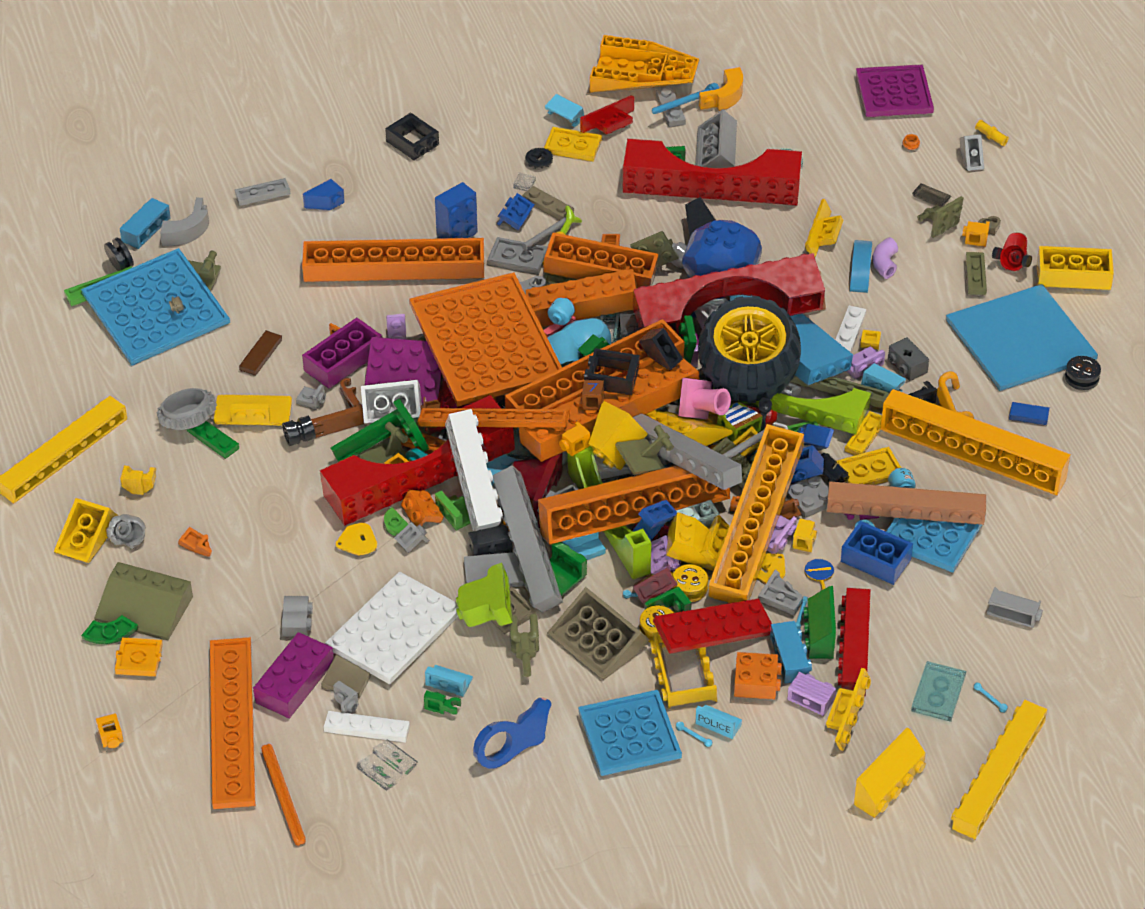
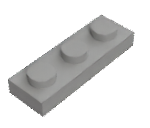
M672 87L656 90V97L660 105L677 100ZM680 106L663 111L669 127L686 125V119Z
M286 178L235 189V196L239 206L291 194Z

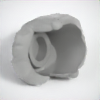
M122 514L111 519L107 528V536L115 545L125 544L133 549L134 546L142 543L146 527L139 517Z

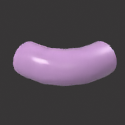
M891 237L878 244L872 256L874 268L885 279L893 276L897 269V265L892 262L890 257L898 252V246Z

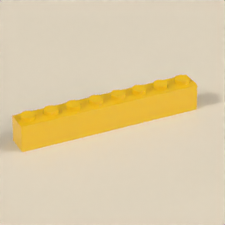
M108 396L19 463H16L4 474H1L0 494L13 504L126 421L125 405Z
M1024 700L1021 706L1016 707L1013 713V720H1008L1004 729L1005 733L999 735L996 741V748L991 749L987 756V763H982L978 771V778H973L971 781L969 793H964L962 796L960 808H955L951 816L953 830L976 840L1043 727L1048 709Z

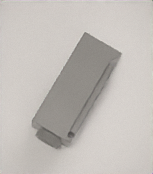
M994 587L988 602L990 604L987 611L988 615L1034 628L1036 621H1040L1043 610L1040 609V600L1036 602L999 591L996 587Z

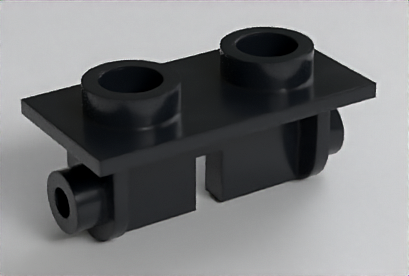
M829 453L821 454L824 458L822 475H826L829 478L828 482H846L849 479V473L840 464L836 465L837 461Z

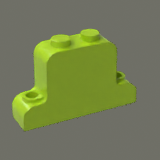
M502 562L491 566L487 571L486 577L459 587L458 597H456L459 608L456 610L459 619H464L468 627L491 620H496L500 626L513 623L509 577Z

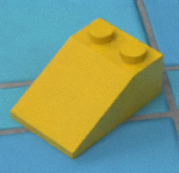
M75 498L54 553L90 563L108 538L107 528L111 519L118 516V514L108 507Z
M677 512L668 528L666 556L714 571L715 566L713 567L701 554L710 529L696 518Z

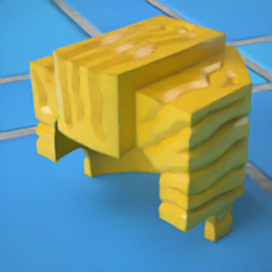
M124 465L120 477L122 487L131 494L144 495L154 486L156 468L150 467L149 472L143 474V471L133 470L130 466Z

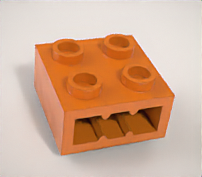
M737 652L734 697L775 699L776 691H780L781 679H777V675H781L782 664L778 663V655Z

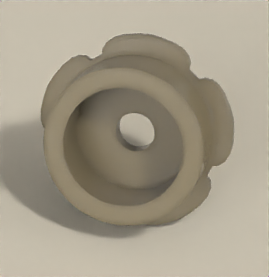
M172 296V301H169L170 307L173 312L176 311L179 314V311L184 310L183 303L179 296L175 298Z

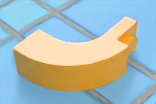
M740 67L724 70V86L722 88L699 92L700 110L717 107L719 111L734 106L741 99L743 94V73Z

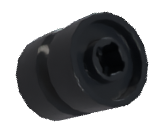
M309 415L298 418L297 422L290 420L282 423L283 433L289 446L299 444L301 440L306 442L316 437Z

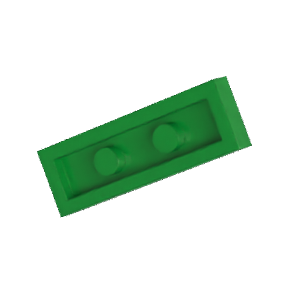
M208 421L196 427L186 429L188 433L225 459L239 450V443Z

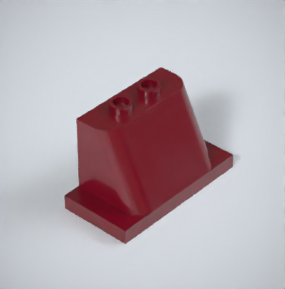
M563 452L542 462L538 458L514 461L513 466L522 474L539 528L538 499L545 498L552 486H558L563 473Z

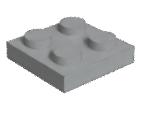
M817 475L790 485L786 496L789 500L791 498L798 499L800 505L797 508L803 517L807 518L827 509L829 488Z

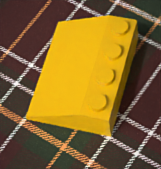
M653 410L645 414L704 446H708L733 434L731 429L700 418L682 417L676 413Z

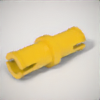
M979 120L975 126V129L985 134L986 138L996 141L1001 146H1005L1009 140L1008 136L999 132L995 126L991 127L983 120Z

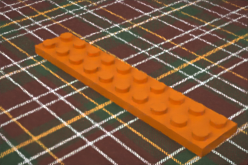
M251 637L210 640L213 809L256 806Z

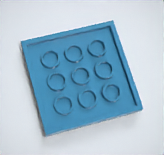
M895 518L886 532L913 543L912 557L954 573L982 525Z
M658 690L578 707V712L601 776L682 758L681 749Z

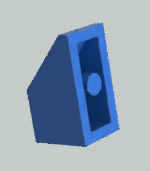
M329 179L303 193L304 207L306 209L332 210L345 203L344 189L335 181Z
M805 424L799 427L797 432L804 434V445H813L817 451L829 447L834 430Z

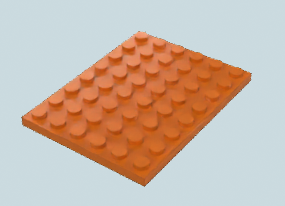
M514 272L409 298L412 311L457 407L476 402L490 395L496 397L511 393L562 368Z

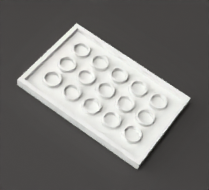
M399 571L325 644L333 647V653L370 672V674L384 682L391 684L458 617L456 609L459 607L457 602Z

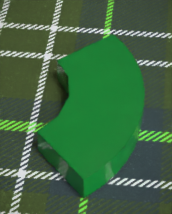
M121 615L116 620L108 623H100L93 620L81 636L84 640L91 643L112 644L121 641L122 638H128L139 626Z

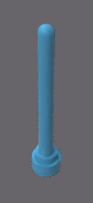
M717 83L707 85L705 90L699 92L719 89ZM699 92L652 108V113L658 114L699 99Z

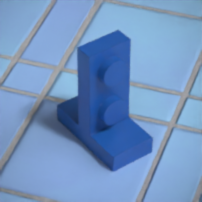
M667 500L643 508L639 512L642 519L633 532L643 529L650 541H652L663 525L674 519L677 511Z

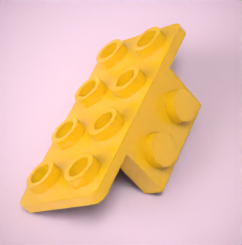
M218 395L213 420L215 424L282 426V423L290 421L292 397Z

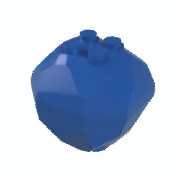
M717 220L709 222L691 234L682 258V264L689 278L695 275L702 276L712 272L727 271L731 268H742L750 264L757 265L760 263L762 254L761 242L754 231L735 221Z

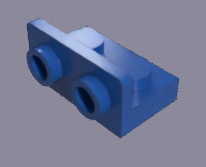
M517 193L514 198L510 197L504 205L507 208H503L497 216L500 218L497 225L500 226L505 221L519 230L535 204Z

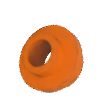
M908 134L903 139V146L909 150L916 149L920 146V140L918 136Z

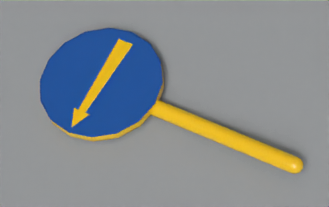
M814 559L806 564L805 574L812 580L820 581L823 590L826 588L824 581L830 579L834 574V567L826 560Z

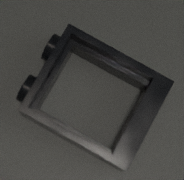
M411 112L385 128L386 142L412 160H416L439 145V131ZM415 130L424 137L412 143L403 136Z
M595 348L593 356H589V369L585 370L584 380L604 381V391L633 395L639 372L640 355ZM598 366L627 370L628 373L626 378L596 374Z

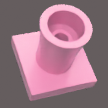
M683 378L678 416L708 419L709 412L724 415L730 407V394L724 388L711 389L712 381Z

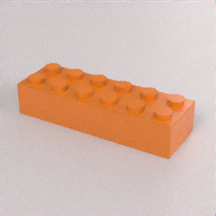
M553 232L544 257L543 272L574 279H583L605 273L633 269L637 288L641 286L647 287L653 284L659 254Z
M630 269L542 287H533L526 289V297L541 326L545 327L554 324L548 317L547 312L553 301L557 298H567L573 303L575 321L633 310V290L637 289L634 270Z

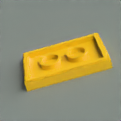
M552 127L544 148L553 155L594 162L602 142V135Z
M890 447L836 460V465L840 464L849 473V479L846 483L882 484L888 482V477L892 471L901 468Z

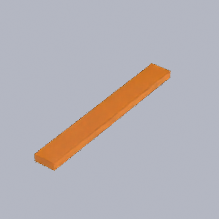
M422 408L417 422L419 426L446 427L445 423L449 414L470 409ZM472 409L473 415L476 414L478 419V426L476 427L566 428L570 416L569 409Z

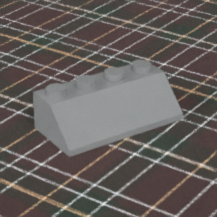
M724 109L698 126L697 166L708 168L735 167L737 120Z

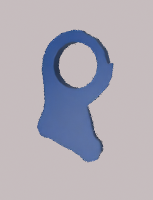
M539 697L528 710L518 716L516 723L497 721L483 728L474 742L473 755L483 767L494 769L506 764L524 749L541 744L545 739L551 701ZM499 732H506V741L502 749L492 756H485V747L489 739Z

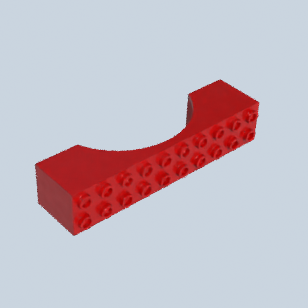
M627 138L623 163V193L689 198L701 197L702 199L798 206L802 151L766 149L758 158L743 165L729 168H708L693 165L679 159L665 147L662 141Z
M814 253L801 254L791 258L785 257L777 261H766L762 264H750L742 268H731L727 271L712 272L702 276L695 275L687 279H676L672 282L638 287L633 290V311L639 330L663 319L679 335V324L683 322L684 316H690L698 307L717 298L733 295L759 296L761 299H770L776 302L780 308H784L792 316L822 310L825 287Z
M491 395L462 407L465 409H501ZM476 427L478 433L482 435L483 444L481 447L483 452L486 451L488 462L515 450L513 427ZM449 438L434 452L410 462L382 464L367 461L353 455L320 470L323 495L344 526L403 500L409 490L425 491L430 487L458 476Z

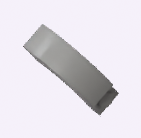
M196 197L194 210L187 218L178 221L163 220L160 232L162 246L187 244L204 234L209 226L207 205H204L203 198Z

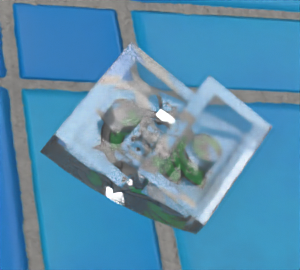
M387 739L373 747L372 754L358 761L356 768L387 791L407 776L415 768L418 761Z

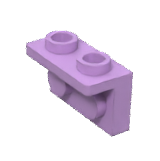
M870 346L853 355L851 369L846 372L854 379L863 376L864 371L872 364L884 365L885 351L880 350L876 352Z
M779 515L767 551L776 554L779 549L783 550L785 548L788 537L793 536L797 527L796 517L793 516L791 520H788Z
M666 535L651 542V574L668 564L671 566V572L682 566L680 560L666 556L668 539Z

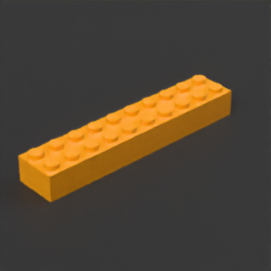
M892 389L883 403L881 430L1057 496L1066 482L1071 454Z
M766 425L709 583L710 598L728 603L750 600L804 447V434Z

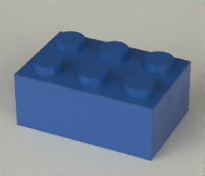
M462 182L435 197L436 235L438 239L469 238L478 233L475 191Z
M860 521L842 545L840 562L894 585L912 559L913 543Z

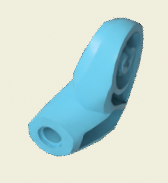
M595 318L577 320L548 337L562 368L583 358L578 349L593 334L598 338L602 336L611 344V333L602 320Z

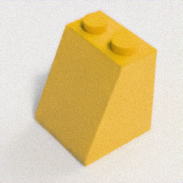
M604 401L601 404L588 444L594 449L593 453L597 457L604 459L603 464L610 469L615 467L621 471L626 462L615 444L617 442L642 440L648 433L629 413Z

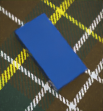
M1012 402L1009 420L1047 425L1050 407Z

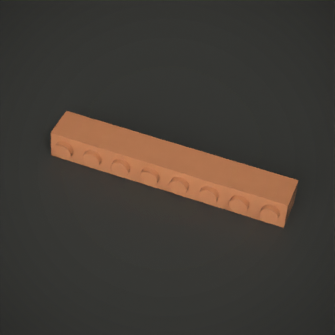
M829 482L827 512L984 525L986 494Z

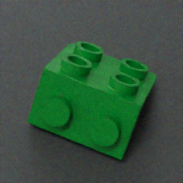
M561 542L552 544V558L549 560L560 594L564 596L587 575V559L566 544Z

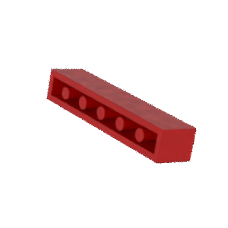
M847 588L846 596L842 595L841 607L845 608V611H841L840 623H844V626H840V638L844 639L843 642L839 643V654H843V658L839 657L838 670H842V674L838 673L837 686H841L842 689L853 691L861 668L866 669V671L868 670L871 589Z

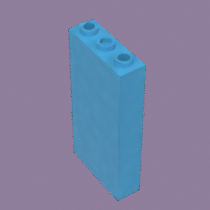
M803 313L790 316L797 327L801 342V357L795 374L807 385H811L851 369L853 354Z

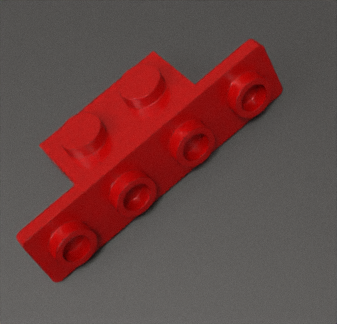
M630 95L580 117V132L585 133L597 128L605 134H610L632 124L633 117L628 115V113L634 111V96Z

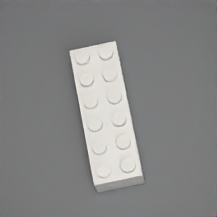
M472 409L449 414L445 426L472 530L477 531L499 526L501 519H503L501 508H497L496 500H498L496 489H493L491 485L493 476L491 470H488L486 466L488 457L486 451L483 452L481 447L483 438L476 428L478 426L476 414L473 415Z

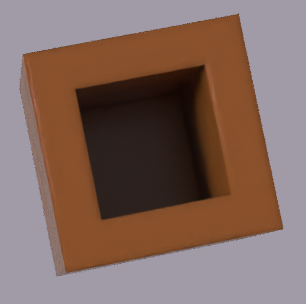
M584 380L582 391L583 410H600L605 396L604 381Z

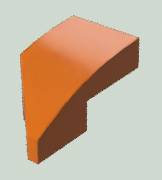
M191 527L185 531L178 541L180 546L195 553L209 557L212 554L208 535H203Z

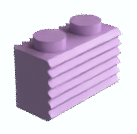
M799 672L788 688L787 699L824 716L835 700L836 688L828 682L823 683L815 679L811 674L805 675Z

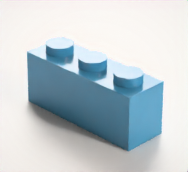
M151 198L121 226V240L139 249L162 227L163 220L168 221L171 219L169 205Z
M795 621L771 624L770 638L775 654L778 655V663H782L781 674L784 683H792L799 672L805 675L809 674L812 671L811 660L806 657L807 648L801 642L802 632L800 628H797Z

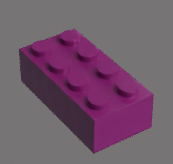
M356 317L302 354L303 369L330 389L368 362L371 337L382 338V335Z
M298 632L253 687L255 703L290 719L328 671L334 660L333 647Z

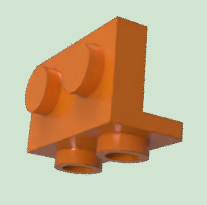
M409 490L401 503L404 511L416 527L419 524L423 526L425 522L441 523L444 518L428 491Z

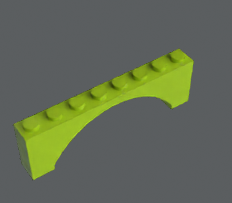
M853 388L848 393L823 399L796 398L777 393L770 399L772 401L771 410L810 422L816 421L820 425L856 435L869 409L871 393ZM739 401L756 407L759 405V401H756V403Z
M591 446L574 456L568 453V475L573 483L577 485L578 489L603 484ZM625 525L603 531L633 580L651 574V541L643 529L633 532Z

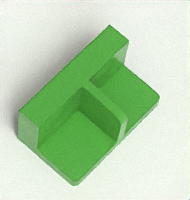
M442 490L435 493V504L456 531L471 524L464 496L458 498L456 495L448 498Z

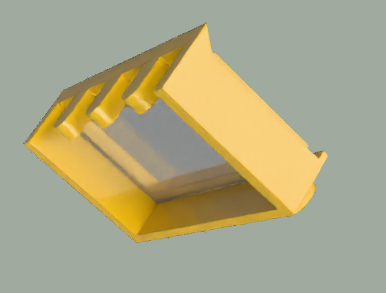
M653 633V641L650 642L651 653L656 654L654 665L655 669L660 671V673H657L659 685L664 687V689H661L662 699L667 701L668 708L671 709V706L707 700L717 702V686L714 685L713 672H710L709 656H706V647L669 654L659 633Z

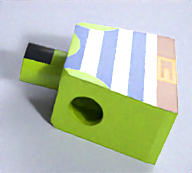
M735 403L729 407L726 414L718 415L717 425L731 429L733 434L727 437L730 441L734 442L751 426L759 432L763 416L741 403Z

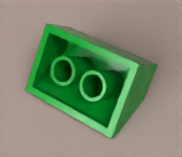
M828 586L808 598L807 607H803V619H807V622H804V635H808V638H805V645L807 650H809V659H834L836 639L833 586Z

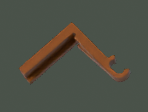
M345 378L340 381L341 391L350 408L311 419L315 430V438L364 424L363 407L355 396L357 393L356 387L346 388V386L352 384L351 378Z

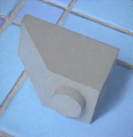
M981 134L960 137L961 156L966 170L984 169Z

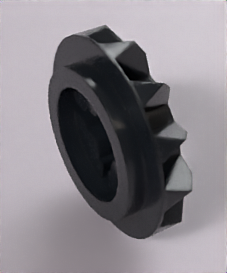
M534 148L526 153L525 161L529 167L534 166L535 169L537 167L543 169L544 166L549 167V164L553 162V154L545 148Z

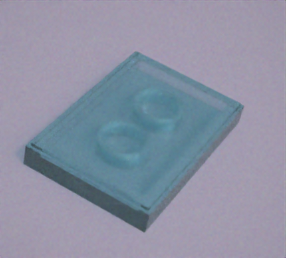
M927 661L911 711L951 722L967 671Z

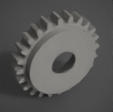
M189 388L168 396L160 404L161 407L157 408L158 411L156 413L159 423L163 427L166 426L167 429L171 428L174 430H186L208 420L214 414L213 411L216 410L217 403L211 391L207 392V390L199 388Z

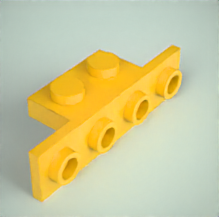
M825 199L821 200L813 220V225L809 231V236L805 242L806 251L809 254L814 253L815 257L819 246L836 243L844 221L841 215L830 217L832 211Z
M861 668L853 691L842 688L838 689L826 721L827 728L838 730L835 742L841 751H844L846 744L850 742L852 727L857 723L859 708L863 706L866 689L868 690L871 685V678L864 668Z

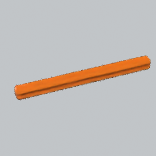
M271 744L263 745L261 747L262 754L293 841L297 846L305 844V835Z

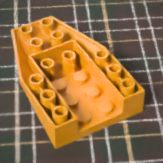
M603 35L600 44V58L597 67L593 66L590 74V93L693 83L699 58L652 41Z

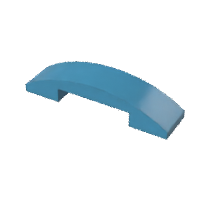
M854 241L850 291L868 293L872 241Z

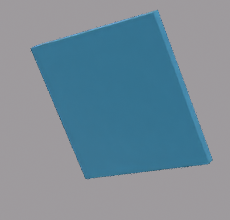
M179 248L81 289L85 299L131 365H135L230 323L229 316ZM172 296L174 298L179 296L183 303L184 310L179 311V314L176 311L173 312L170 307L169 301H172Z
M1043 284L946 315L947 322L999 391L1065 370L1068 361L1073 357L1088 356L1095 360L1098 357L1097 352Z

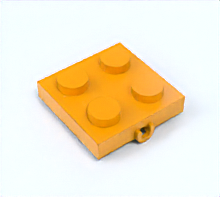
M122 638L120 648L116 651L115 674L156 677L158 665L161 662L160 657H162V640Z

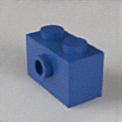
M813 445L803 448L791 483L823 474L824 458Z

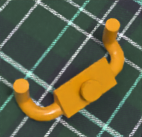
M953 371L942 374L939 377V387L937 388V396L940 401L939 406L974 418V415L969 411H956L945 382L951 379L953 389H959L958 375Z

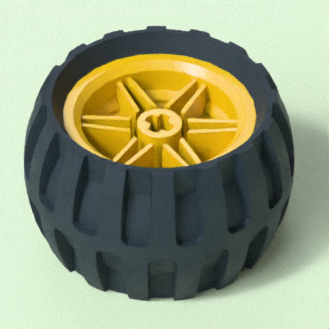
M741 296L736 297L732 301L722 303L716 311L714 310L710 314L700 334L698 355L703 374L707 381H712L714 389H727L732 401L756 403V401H760L763 397L772 399L775 394H780L794 378L801 357V342L797 327L784 308H780L776 302L770 299H761L759 296L745 298Z

